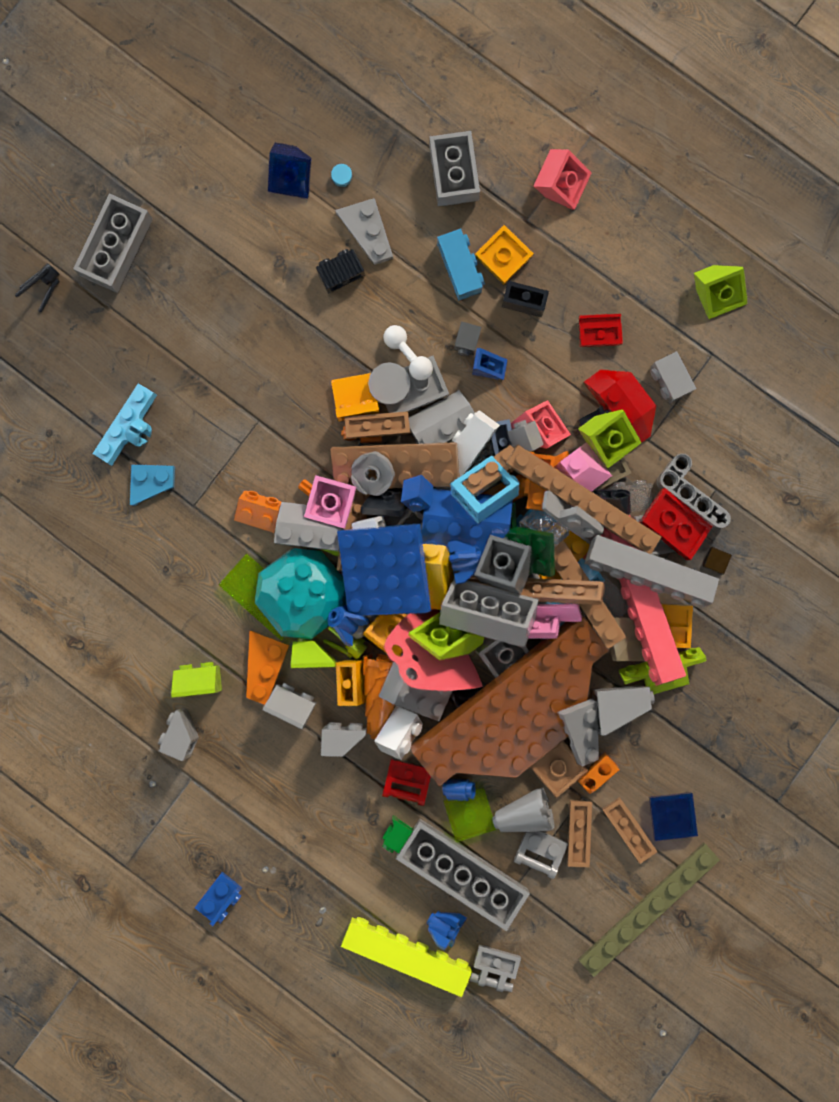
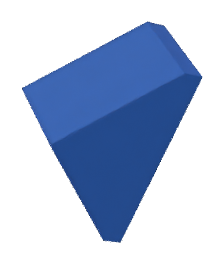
M477 348L472 375L504 380L508 359L482 348Z

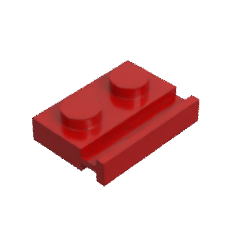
M621 314L579 315L580 347L620 346L623 344Z

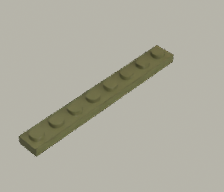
M703 842L579 958V961L595 977L720 859Z

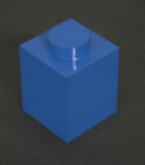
M422 475L404 480L401 502L412 512H419L431 507L433 485Z

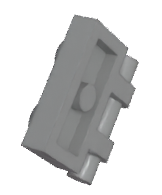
M479 944L473 967L480 969L481 972L480 974L472 972L469 981L475 982L481 987L486 985L496 988V991L503 992V990L512 992L513 984L506 982L507 977L516 979L521 956ZM488 972L500 975L498 979L487 977Z

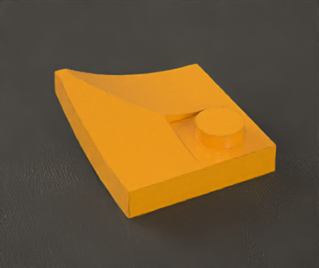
M661 603L676 648H691L693 606Z

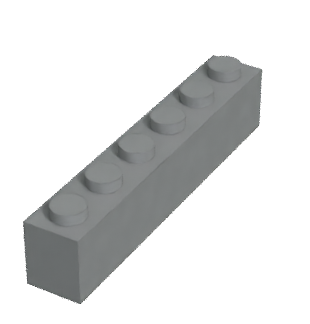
M596 535L591 540L584 563L589 565L592 570L609 572L612 577L618 579L626 578L631 580L630 582L634 585L651 587V590L656 593L665 592L670 594L673 599L690 601L693 606L698 608H704L713 603L719 579L599 535Z

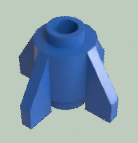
M459 541L448 542L450 554L455 553L449 556L453 571H459L454 573L456 585L465 583L475 574L482 557L481 551H476L475 547Z
M347 605L334 608L329 613L327 622L328 626L336 630L343 643L351 647L353 646L352 635L359 626L369 624V619L361 615L349 613Z
M440 911L436 914L432 913L427 921V925H429L428 931L437 947L444 951L448 946L452 948L460 927L463 926L467 917L460 913Z

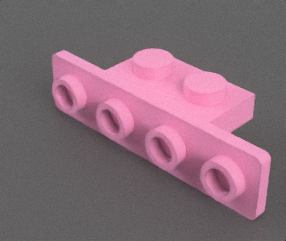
M538 604L536 619L528 638H557L560 622H581L582 615L579 605Z

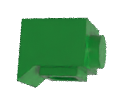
M393 815V824L390 823L382 838L384 841L382 847L391 853L394 851L399 853L413 832V828Z

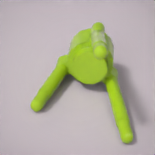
M329 626L328 629L341 640L336 630ZM353 638V646L349 647L346 645V649L326 639L323 640L325 644L344 653L349 658L354 657L356 660L367 648L363 644L365 642L363 638L357 640Z

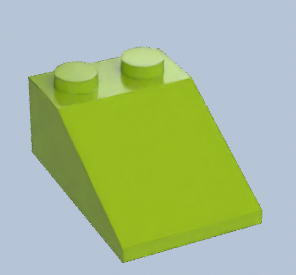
M441 612L408 633L411 639L439 660L469 654L484 642V636L441 625Z

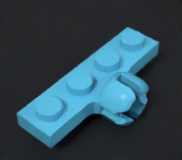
M138 383L93 454L112 466L128 442L138 447L145 445L148 441L140 436L143 433L151 437L152 429L149 424L143 421V417L157 395Z

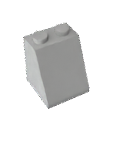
M643 685L591 689L592 699L597 702L598 734L601 736L611 733L652 709L651 704H654L653 691H650V687Z

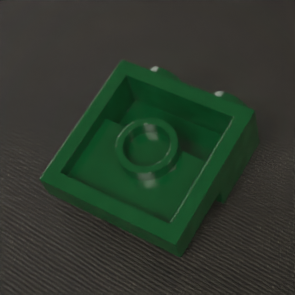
M515 527L507 532L504 539L531 547L529 575L532 573L547 577L555 575L554 533L522 527Z

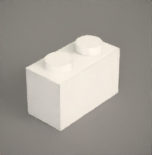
M396 706L374 742L380 751L402 760L404 755L410 751L415 737L420 734L423 723L417 714Z

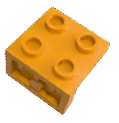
M371 373L331 381L338 422L345 421V416L379 414L378 402L371 395L368 385Z

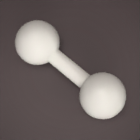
M393 325L388 327L384 332L385 344L389 348L400 349L411 362L409 371L413 378L417 380L429 378L433 372L431 361L423 356L417 357L406 344L407 334L401 326Z

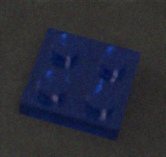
M692 792L649 797L655 841L698 836Z

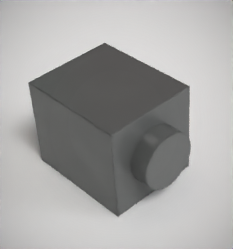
M461 321L454 345V350L458 351L457 354L469 357V355L474 356L481 332L480 326Z

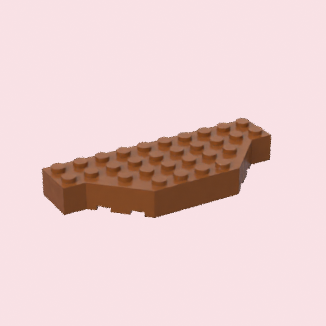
M583 616L581 622H565L559 627L557 638H545L414 742L410 748L412 753L439 786L455 773L517 778L569 736L565 733L563 728L565 725L558 712L587 701L592 664L609 650Z

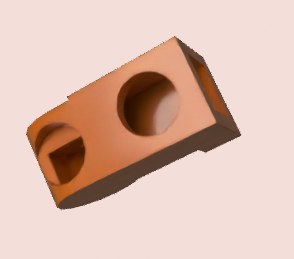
M604 752L599 757V760L590 766L589 771L578 779V782L591 794L620 769Z

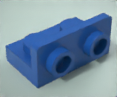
M222 872L195 906V909L211 921V926H214L216 922L221 923L228 914L225 911L230 904L234 907L240 899L241 895L239 892L242 887Z

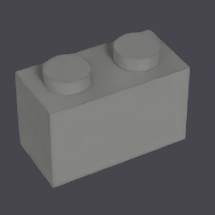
M677 351L654 362L651 366V375L655 381L659 382L661 395L665 400H668L669 404L692 393L696 389Z

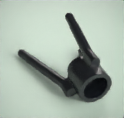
M46 263L35 275L19 287L20 290L15 294V297L22 295L39 280L46 285L51 283L38 309V312L41 313L55 287L60 283L57 279L60 274L50 264Z

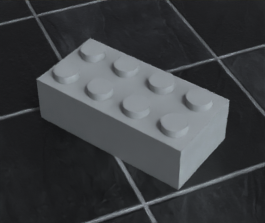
M109 194L73 270L79 276L118 293L153 220L149 212Z
M454 578L441 605L440 624L525 647L536 619L539 600L471 581L456 585Z

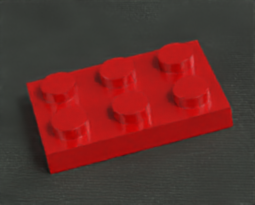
M666 488L660 490L640 520L642 525L661 536L660 539L687 561L692 560L713 527Z

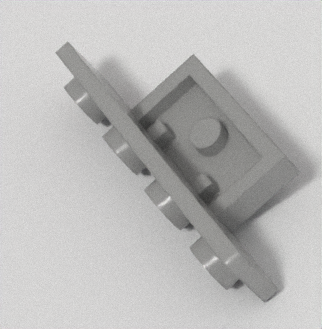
M545 491L542 509L588 544L591 543V540L596 535L600 536V534H603L604 526L580 507H571L551 491Z

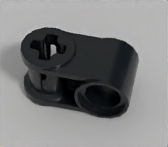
M597 489L593 492L597 496L601 494L600 498L625 514L630 515L631 499L628 490Z

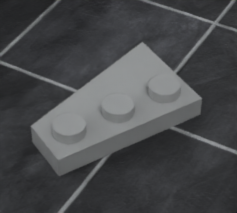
M375 198L335 210L336 215L345 224L350 234L359 243V246L373 265L393 259Z
M590 699L559 711L558 715L564 722L565 726L563 728L565 733L569 735L570 746L577 764L583 767L599 760L597 702Z

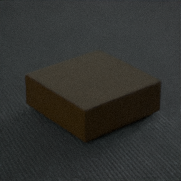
M711 547L703 567L724 575L732 555Z

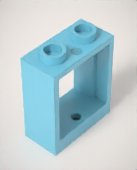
M491 455L451 483V495L477 523H480L519 495V481L514 475H510ZM488 462H495L498 464V471L502 474L501 481L506 488L483 504H480L462 483L471 474L483 469Z

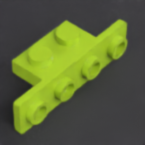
M700 647L679 652L678 654L686 676L658 686L650 679V668L647 661L619 669V674L625 684L644 679L645 686L650 687V691L657 694L689 685L687 667L706 662L707 660Z

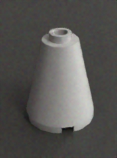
M537 788L497 810L493 817L495 828L499 829L500 832L553 830L555 828L552 809H549L547 803L549 800L545 790Z

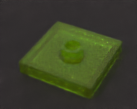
M484 787L477 789L474 799H469V801L443 800L456 842L497 830L493 823V815Z

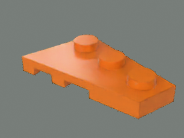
M249 631L246 698L264 705L272 694L290 645L254 631Z

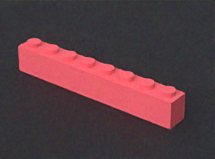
M604 528L603 534H601L602 537L637 549ZM626 578L619 579L622 586L621 595L627 601L629 607L628 615L634 621L636 627L635 635L641 642L643 648L642 656L648 662L650 668L649 676L652 682H655V685L658 686L685 677L686 674L658 593L653 592L651 587L634 585L630 582L631 580Z

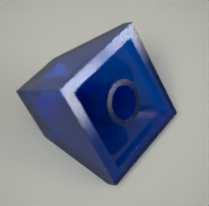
M275 142L269 152L268 192L308 199L312 158L296 146Z

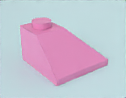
M587 442L554 466L555 469H558V471L591 492L612 476Z
M315 475L304 517L346 528L357 487Z

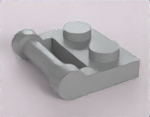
M542 831L525 832L514 858V863L519 865L522 863L554 879L568 843ZM526 849L552 860L551 866L525 856Z

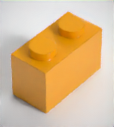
M363 660L336 662L338 706H359L366 703V696H364Z

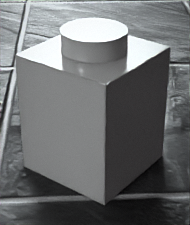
M526 420L514 424L515 428L507 432L513 448L516 445H520L531 452L544 445L535 421L529 423Z

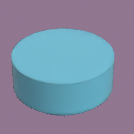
M338 164L332 169L331 176L334 184L340 187L350 184L352 181V171L349 166Z

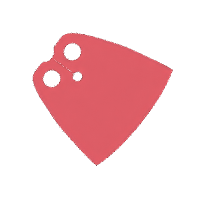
M431 609L428 613H409L386 639L385 651L390 659L398 665L399 674L408 686L437 691L483 687L477 670L468 654L439 660L408 636L409 632L438 614L439 611L437 609ZM393 645H399L402 648V657H398L393 653ZM413 655L418 657V662L412 659ZM408 668H412L417 672V680H411L407 676L406 670Z

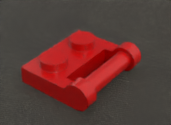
M391 759L382 797L388 798L391 796L418 803L417 805L424 806L431 775L423 766ZM392 782L421 789L420 794L391 788Z

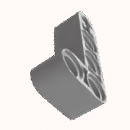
M678 454L672 458L658 476L656 481L657 487L660 490L666 488L713 526L712 529L718 530L729 525L731 520L730 514L684 479V476L692 466L691 458L686 454ZM677 459L684 462L685 467L683 470L676 466ZM664 476H669L672 479L671 486L664 484ZM681 489H686L689 492L688 499L681 497ZM699 501L704 502L706 505L704 512L699 511L697 507ZM720 515V516H721V518H720L721 523H718V524H717V523H716V521H717L716 516Z

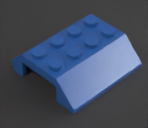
M433 488L431 507L424 509L421 533L423 544L446 546L450 554L448 542L459 541L475 547L476 551H481V554H483L490 535L504 539L509 531L513 500L480 523H477L451 495V490ZM479 494L475 498L480 504H483L494 495Z

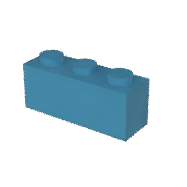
M458 229L438 236L437 245L458 301L481 293L482 285H485L481 272L477 273L475 267L477 266V260L474 253L470 254L468 249L470 241L467 234L463 235L462 230Z

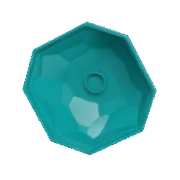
M291 548L258 574L255 604L282 637L312 640L328 627L327 619L329 613L336 607L346 605L344 579L322 551Z

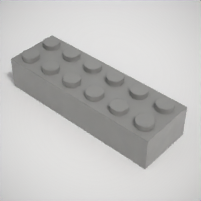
M419 818L400 852L396 854V859L507 931L530 894L528 888Z

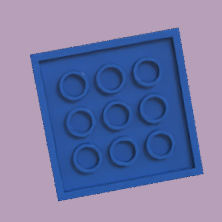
M420 524L337 531L349 613L364 616L428 613L431 611Z

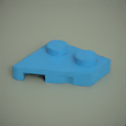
M131 465L130 505L136 506L138 503L151 499L159 493L173 489L175 484V466Z

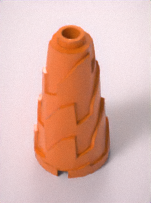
M373 654L363 656L364 696H366L365 717H367V734L371 735V739H376L395 707L394 704L379 697L394 661L388 655L377 654L376 660H372Z

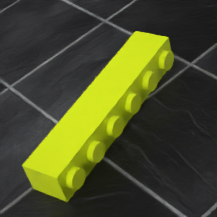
M352 917L341 947L457 996H463L472 973L468 962L459 958L457 960L451 959L447 953L440 950L434 952L428 949L429 947L424 943L417 942L415 944L408 941L409 938L399 933L397 935L391 934L383 926L377 925V927H374L364 918L357 917L355 919Z

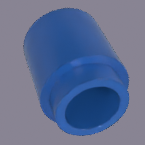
M449 778L443 784V795H446L447 800L469 801V799H474L475 782H471L469 779Z

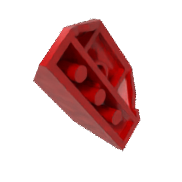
M600 369L583 382L604 410L607 409L609 413L618 410L625 412L641 443L651 436L656 405L631 372Z

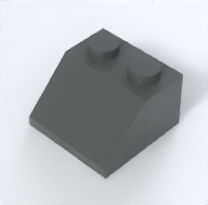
M490 535L474 575L481 583L521 595L529 575L531 547Z

